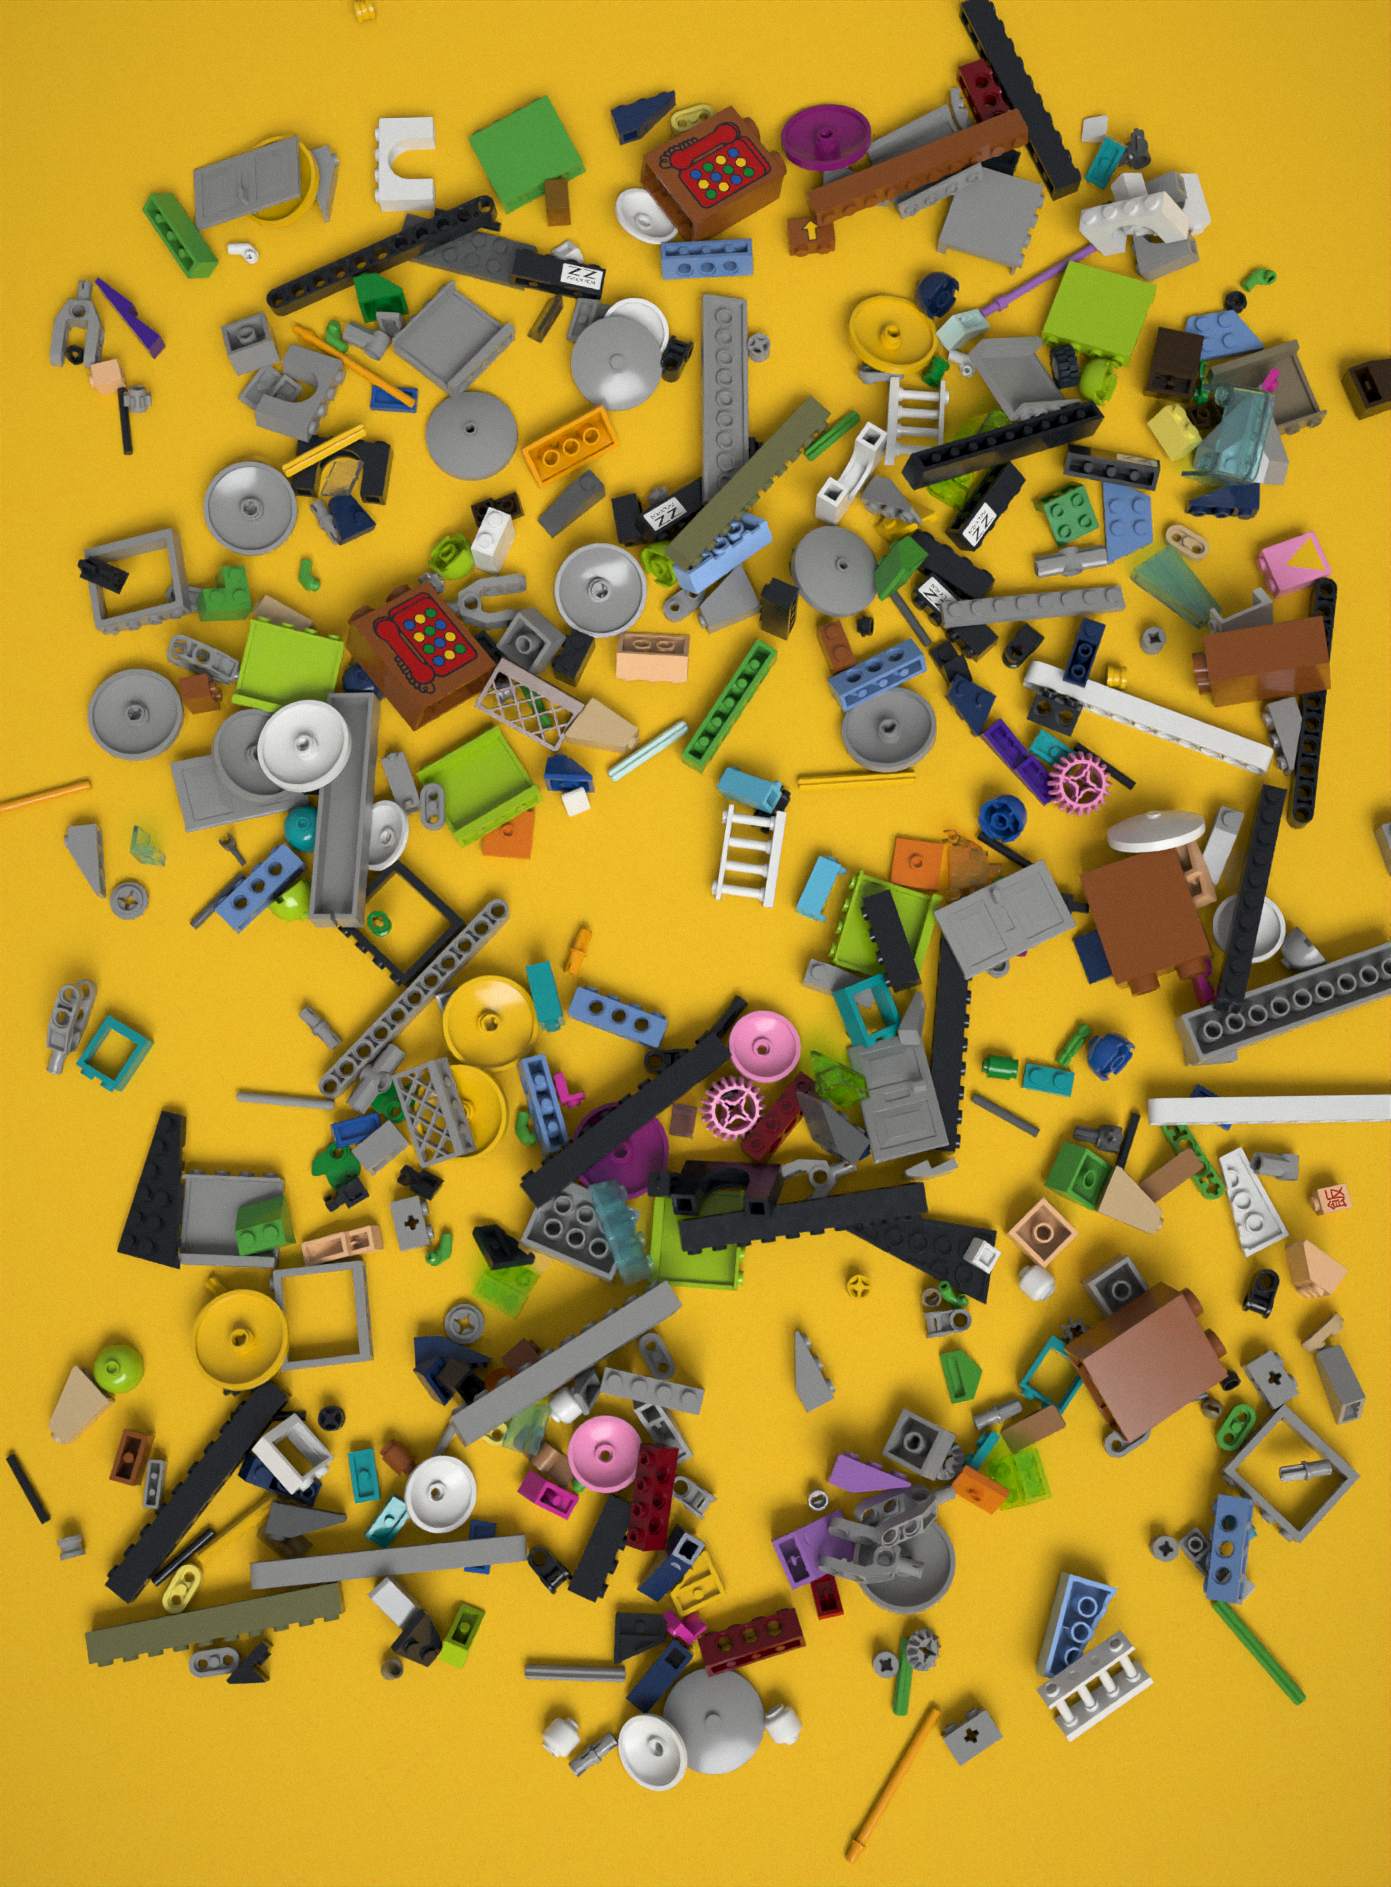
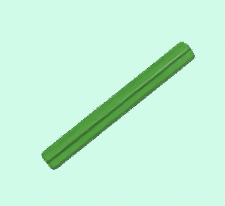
M1215 1600L1212 1608L1290 1700L1297 1706L1304 1702L1306 1695L1229 1604Z

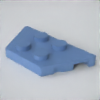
M1234 310L1189 317L1184 332L1204 336L1200 361L1203 359L1212 361L1252 354L1264 349L1262 342Z
M1101 482L1107 565H1111L1115 560L1134 553L1135 550L1142 549L1152 543L1150 496L1130 487Z

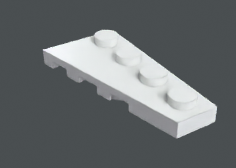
M1240 1147L1218 1158L1244 1258L1289 1236L1260 1180L1254 1174L1252 1168H1250V1162L1243 1149Z

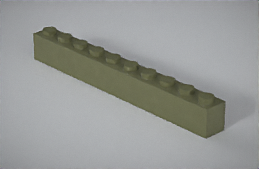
M810 395L675 537L664 554L685 572L691 566L696 568L704 558L702 554L705 551L710 553L718 543L716 539L720 535L724 538L732 529L730 524L734 520L738 523L746 514L744 509L748 505L752 508L760 499L758 494L762 490L766 493L774 484L772 479L775 476L780 478L788 469L786 464L789 461L794 463L802 453L800 449L803 446L807 449L815 440V433L821 434L829 425L826 421L831 413Z
M341 1581L92 1630L85 1633L89 1664L98 1663V1667L114 1664L113 1659L123 1658V1662L139 1659L138 1654L148 1653V1657L164 1654L163 1649L173 1648L174 1652L189 1649L188 1644L198 1643L199 1647L214 1644V1639L223 1638L224 1642L239 1639V1634L249 1633V1637L264 1634V1629L274 1628V1632L289 1629V1624L299 1622V1627L314 1624V1619L324 1617V1622L339 1619V1614L346 1612Z

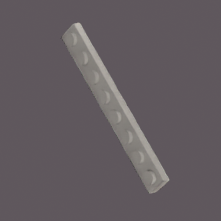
M1121 586L941 602L939 609L943 628L1117 612L1123 611L1126 606Z

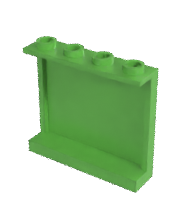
M547 95L535 99L530 105L522 109L515 110L504 119L496 120L491 126L476 131L468 138L507 214L544 195L545 179L567 178L570 181L586 172L578 152Z

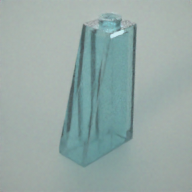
M1171 544L1136 567L1130 576V579L1198 630L1205 625L1209 628L1210 609L1215 608L1219 614L1222 611L1219 604Z

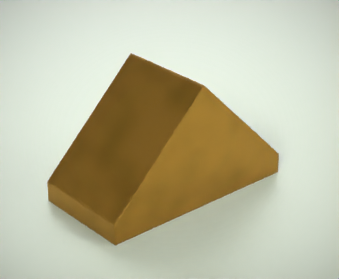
M545 179L548 226L571 225L568 179Z

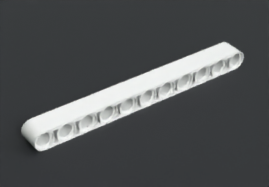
M1040 661L1030 662L1023 685L1033 691L1038 692L1039 687L1054 689L1060 696L1065 698L1070 696L1078 699L1080 704H1083L1082 709L1252 773L1264 775L1267 772L1274 753L1273 749L1091 680H1087L1085 688L1062 681L1064 670Z
M1391 1095L1155 1098L1147 1100L1149 1125L1391 1122Z

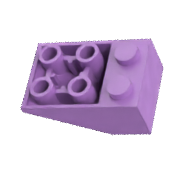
M845 1450L843 1455L837 1453L826 1481L852 1493L910 1487L911 1485L910 1482L906 1481V1475L891 1470L890 1474L882 1471V1465L867 1460L866 1464L858 1462L860 1456Z
M840 1509L771 1540L792 1590L828 1574L818 1569L821 1555L840 1560L845 1558L847 1562L853 1561L855 1542L835 1537L828 1532L832 1518L844 1519Z

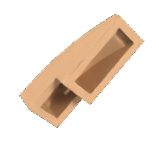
M1194 840L1176 847L1197 908L1199 909L1217 901L1209 870L1196 841Z
M379 1225L343 1231L301 1243L305 1267L322 1265L384 1250Z

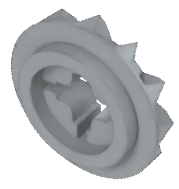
M133 882L123 883L112 892L110 907L119 918L135 920V918L143 915V912L148 907L149 897L145 889L139 884ZM133 895V900L138 904H131L127 909V904L121 899H129Z
M469 1304L455 1306L449 1311L445 1319L447 1335L451 1340L459 1344H469L476 1341L483 1333L485 1324L483 1315L476 1307ZM470 1314L469 1323L475 1328L474 1330L466 1328L460 1335L461 1325L455 1320H465Z
M954 1441L947 1456L951 1457L946 1460L945 1467L942 1464L936 1477L939 1480H950L956 1477L963 1468L964 1454L961 1447Z
M919 1629L908 1640L906 1657L910 1666L915 1670L928 1671L930 1667L936 1666L935 1660L940 1657L938 1649L941 1645L937 1642L939 1636L933 1634L931 1630ZM919 1647H925L928 1649V1653L924 1654Z

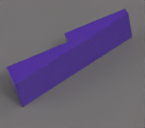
M98 277L95 283L102 295L152 358L155 359L166 347L161 336L136 318L138 313L133 303Z
M1001 718L994 721L980 733L979 737L1043 806L1056 797V795L1048 794V791L1053 790V786L1047 785V782L1054 779L1049 776L1047 770L1034 754L1030 755Z

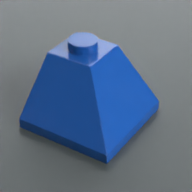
M556 754L553 757L547 758L544 779L548 791L570 792L583 787L585 793H595L593 776L572 758L562 754Z

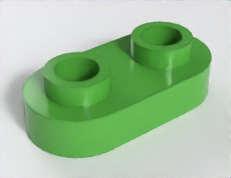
M1238 1404L1231 1408L1215 1436L1216 1443L1221 1449L1233 1451L1241 1446L1256 1421V1414L1253 1408L1246 1404ZM1240 1412L1245 1414V1420L1242 1422L1237 1418ZM1226 1433L1232 1436V1440L1229 1443L1224 1440Z

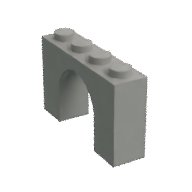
M1175 170L1145 183L1148 195L1165 191L1175 203L1188 199L1184 178ZM1132 234L1134 240L1132 249L1138 261L1136 263V270L1140 276L1149 282L1200 261L1196 240L1189 234L1187 239L1171 243H1152L1150 234L1141 236Z
M291 344L282 360L284 374L290 378L310 384L316 389V392L312 397L302 402H287L264 394L255 409L256 426L308 443L311 436L317 433L319 421L326 416L328 404L330 401H334L339 384H343L346 372L343 371V360Z
M605 1367L600 1393L695 1415H700L705 1392L702 1389Z

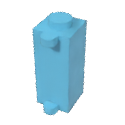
M736 766L732 768L727 767L716 787L725 798L772 814L782 795L780 791L782 783L775 780L772 783L740 772L739 767Z
M819 856L796 906V913L815 921L825 922L826 917L821 915L838 875H846L847 870L838 864V860L830 856H825V858Z

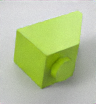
M464 1603L461 1604L444 1641L439 1657L440 1661L463 1669L486 1612Z

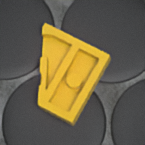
M906 498L922 522L929 518L931 522L938 519L935 511ZM887 517L875 527L878 535L891 542L919 529L916 523L911 522L908 524L901 519H889Z
M706 1549L701 1552L692 1567L670 1593L680 1617H684L727 1596Z

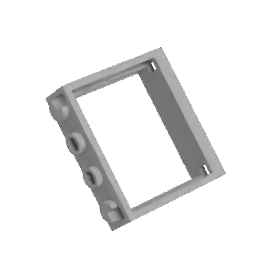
M172 528L84 550L85 559H88L90 556L109 563L168 548L176 601L107 618L103 588L89 582L95 628L104 635H117L120 631H134L144 625H159L164 620H178L180 616L192 614L180 535Z
M359 1260L273 1271V1277H270V1289L272 1292H275V1302L286 1315L283 1278L353 1270L360 1354L290 1362L288 1351L287 1357L281 1366V1371L374 1361L365 1261Z
M1285 1404L1273 1409L1219 1469L1223 1474L1222 1478L1226 1481V1484L1231 1488L1236 1486L1242 1492L1241 1498L1253 1500L1254 1504L1261 1510L1259 1515L1269 1524L1274 1522L1280 1528L1278 1533L1289 1543L1291 1541L1301 1543L1360 1477L1352 1467ZM1280 1420L1323 1460L1328 1459L1331 1468L1343 1478L1339 1485L1298 1530L1235 1471Z

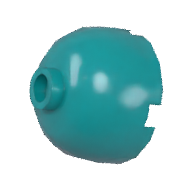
M310 805L299 806L292 809L286 816L283 823V834L289 846L295 851L308 854L314 853L318 808Z

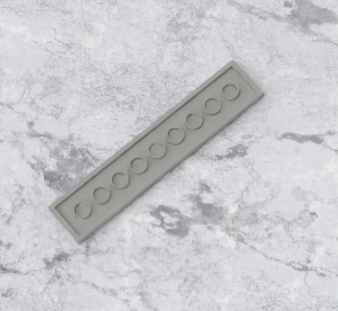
M703 294L701 297L702 505L704 506L711 501L749 460L747 300Z

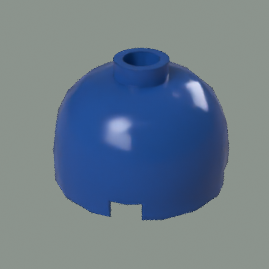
M1011 794L994 795L979 810L978 823L982 831L993 840L995 838L1002 840V843L1014 841L1023 832L1027 823V810L1019 798Z
M1110 1032L1101 1036L1096 1035L1088 1044L1089 1049L1086 1061L1088 1067L1101 1081H1107L1110 1079L1107 1075L1111 1072L1117 1075L1127 1065L1133 1056L1130 1050L1131 1048L1135 1049V1046L1119 1033Z

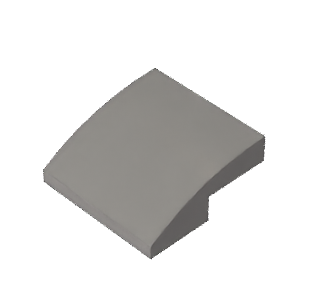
M578 298L566 339L575 343L580 334L589 325L604 318L607 311L613 305H603L597 299Z
M269 365L260 368L240 394L238 400L255 411L264 394L287 402H294L303 390V387L286 374L282 375Z
M953 1158L931 1168L928 1160L905 1170L901 1176L903 1180L908 1181L930 1180L954 1172L958 1165Z

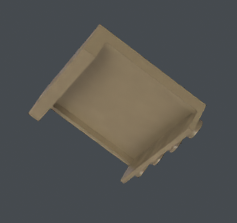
M1297 339L1210 367L1206 376L1213 396L1217 397L1230 393L1237 407L1260 383L1261 385L1263 384L1273 367L1280 371L1281 374L1277 379L1279 385L1273 391L1274 396L1270 402L1272 404L1270 410L1279 435L1286 433L1287 435H1293L1302 428L1317 427L1322 423L1327 414V410L1320 411L1298 359L1297 352L1300 346Z

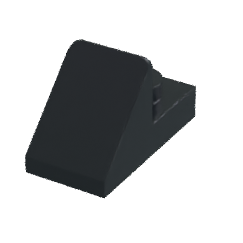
M950 640L929 651L930 658L948 687L953 676L956 674L971 682L973 681L965 656L963 654L958 655Z
M672 1171L649 1172L648 1196L671 1198L672 1190L680 1173Z
M268 1639L262 1640L226 1681L229 1684L265 1683L269 1681L270 1678L257 1664L262 1666L272 1655L269 1650L274 1645Z

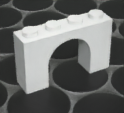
M433 117L379 118V127L375 128L376 142H379V148H375L376 162H379V168H375L376 183L379 182V189H375L376 203L380 204L382 212L435 211V186L433 179H404L394 174L391 170L395 158L405 151L436 149V129Z
M1122 173L1111 184L1115 202L1148 195L1142 173ZM1178 173L1184 178L1188 199L1176 204L1190 218L1188 234L1196 236L1201 234L1212 221L1197 173ZM1123 226L1125 235L1135 234L1136 236H1141L1144 234H1154V236H1158L1152 229L1144 226Z
M1163 191L1081 210L1079 231L1104 256L1125 252L1127 234L1125 235L1123 226L1138 225L1150 228L1165 243H1171L1187 239L1190 218Z
M869 421L855 440L853 455L840 478L836 481L829 477L817 494L816 518L829 526H836L884 457L887 432Z

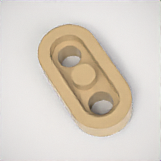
M1172 525L1165 533V544L1170 549L1193 562L1202 561L1209 552L1208 542L1182 525ZM1173 536L1178 537V538H1179V541H1178V542L1174 541V540L1172 539V537H1173ZM1193 548L1198 549V550H1199V553H1198V554L1194 553V552L1192 551V549H1193Z
M1335 1312L1309 1334L1300 1345L1307 1353L1310 1351L1318 1352L1325 1346L1324 1340L1330 1334L1335 1336L1344 1328L1342 1325L1344 1319L1338 1312Z

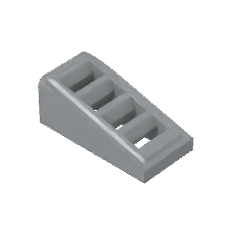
M376 312L380 331L387 334L390 338H393L398 330H402L406 326V322L400 313Z
M916 991L899 1026L898 1034L903 1045H920L926 1008L921 991Z
M593 1366L575 1378L573 1396L584 1416L590 1413L600 1394L602 1384Z

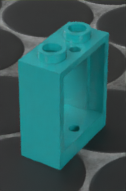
M545 961L525 966L541 1030H546L547 1032L560 1030V1026L565 1025L550 962Z
M883 973L832 992L853 1047L863 1044L864 1048L877 1044L876 1039L879 1037L885 1040L896 1035L895 1030L899 1029L902 1021L885 983ZM871 988L886 1026L871 1034H868L853 997V995Z
M108 1015L76 1065L82 1068L80 1073L91 1080L94 1077L102 1080L100 1085L107 1090L113 1092L116 1089L123 1092L154 1043ZM111 1029L137 1044V1047L115 1080L88 1065Z
M1051 1335L1017 1386L1021 1388L1020 1393L1032 1401L1035 1398L1043 1403L1041 1405L1042 1409L1055 1405L1060 1414H1062L1083 1383L1078 1374L1058 1404L1027 1384L1050 1349L1071 1362L1063 1349L1067 1344Z

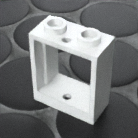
M295 1413L262 1436L252 1449L291 1495L299 1489L305 1491L314 1482L313 1478H322L330 1470L328 1465L334 1459V1456ZM285 1437L289 1438L314 1467L303 1476L297 1472L274 1446Z

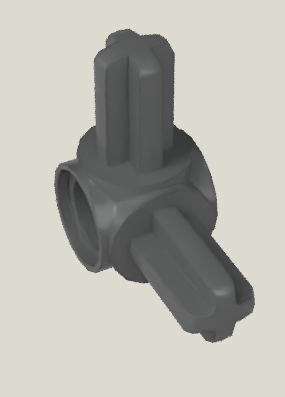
M1133 129L1134 132L1131 133V140L1126 144L1127 149L1117 167L1128 164L1129 167L1132 166L1134 169H1142L1149 165L1151 157L1148 151V142L1144 139L1143 130Z
M1101 1124L1098 1129L1075 1126L1073 1139L1095 1143V1147L1100 1151L1119 1153L1120 1144L1123 1140L1121 1127Z

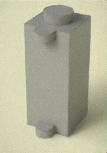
M394 751L388 753L386 758L381 759L395 802L404 809L406 815L420 811V796L404 752Z

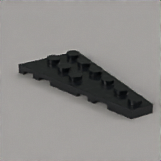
M161 1111L117 1252L180 1269L181 1261L178 1260V1248H181L179 1224L182 1222L184 1184L181 1183V1171H184L185 1162L182 1161V1148L186 1142L187 1117Z
M907 1216L897 1217L898 1222L884 1224L883 1220L873 1221L874 1225L869 1227H859V1224L849 1225V1229L846 1230L939 1281H948L952 1288L986 1305L991 1272L990 1274L964 1260L963 1256L974 1238L984 1240L995 1247L997 1231L924 1218L908 1220Z

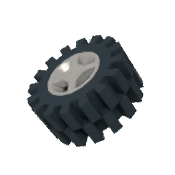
M1068 344L1051 348V373L1057 388L1060 390L1077 386L1079 384L1078 376L1080 375L1077 356H1075L1073 346Z

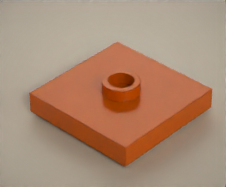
M525 811L484 835L483 856L530 860L535 812Z
M896 838L890 883L904 888L937 892L944 844Z
M965 1465L950 1483V1486H953L957 1495L991 1515L1002 1505L1010 1493L1009 1489L968 1465Z

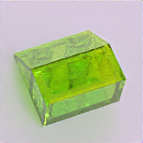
M815 1050L810 1051L811 1068L816 1079L815 1089L819 1096L845 1109L870 1098L864 1075Z
M487 1266L471 1296L517 1320L540 1275L523 1266L492 1271Z
M1032 1447L986 1461L990 1478L1010 1491L1008 1498L999 1507L1000 1511L1053 1498L1038 1448Z

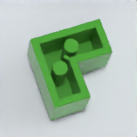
M221 566L215 576L217 588L202 589L196 599L200 622L246 620L252 611L245 566Z

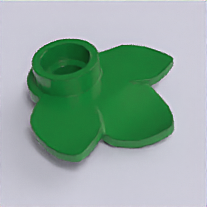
M1206 359L1200 361L1198 368L1200 386H1195L1193 400H1198L1197 405L1207 403L1210 385H1205L1204 377L1207 366L1204 365Z
M392 1079L389 1089L382 1094L379 1093L371 1103V1106L376 1112L384 1114L387 1121L390 1120L393 1124H398L405 1120V1116ZM412 1083L406 1085L404 1088L410 1090ZM411 1100L410 1107L415 1104V1100ZM395 1108L400 1109V1113L397 1116L393 1115Z
M333 1141L327 1146L326 1152L315 1157L311 1172L313 1176L326 1174L329 1184L336 1190L335 1186L346 1180L348 1175L353 1176L357 1174L359 1176L361 1167L359 1160L350 1153L349 1146L339 1148L342 1149L343 1153L340 1157H335L334 1152L337 1148Z

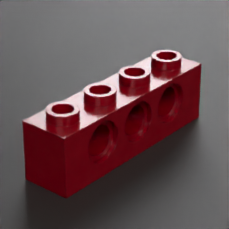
M984 58L958 68L956 80L977 124L1010 111L1009 105L1004 103L1000 86L996 85L993 80L992 69L986 65Z
M802 1071L798 1073L741 1144L742 1152L755 1163H767L804 1117L796 1096L797 1090L805 1094L810 1091L818 1097L823 1093L820 1085Z
M663 1443L640 1444L626 1546L641 1551L665 1550L679 1448Z
M784 1608L777 1611L776 1614L767 1617L759 1616L751 1622L742 1625L733 1624L726 1630L709 1632L697 1639L709 1677L806 1646L795 1608ZM775 1629L781 1630L777 1635H770ZM750 1637L757 1638L753 1643H746V1640ZM725 1645H732V1648L728 1651L721 1650Z

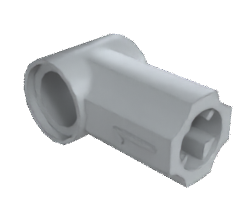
M352 321L345 327L342 337L343 341L362 349L367 356L376 361H381L392 342L391 338L384 332L379 330L371 331Z
M1256 1152L1250 1160V1168H1252L1254 1174L1275 1176L1277 1180L1298 1181L1299 1155H1276Z

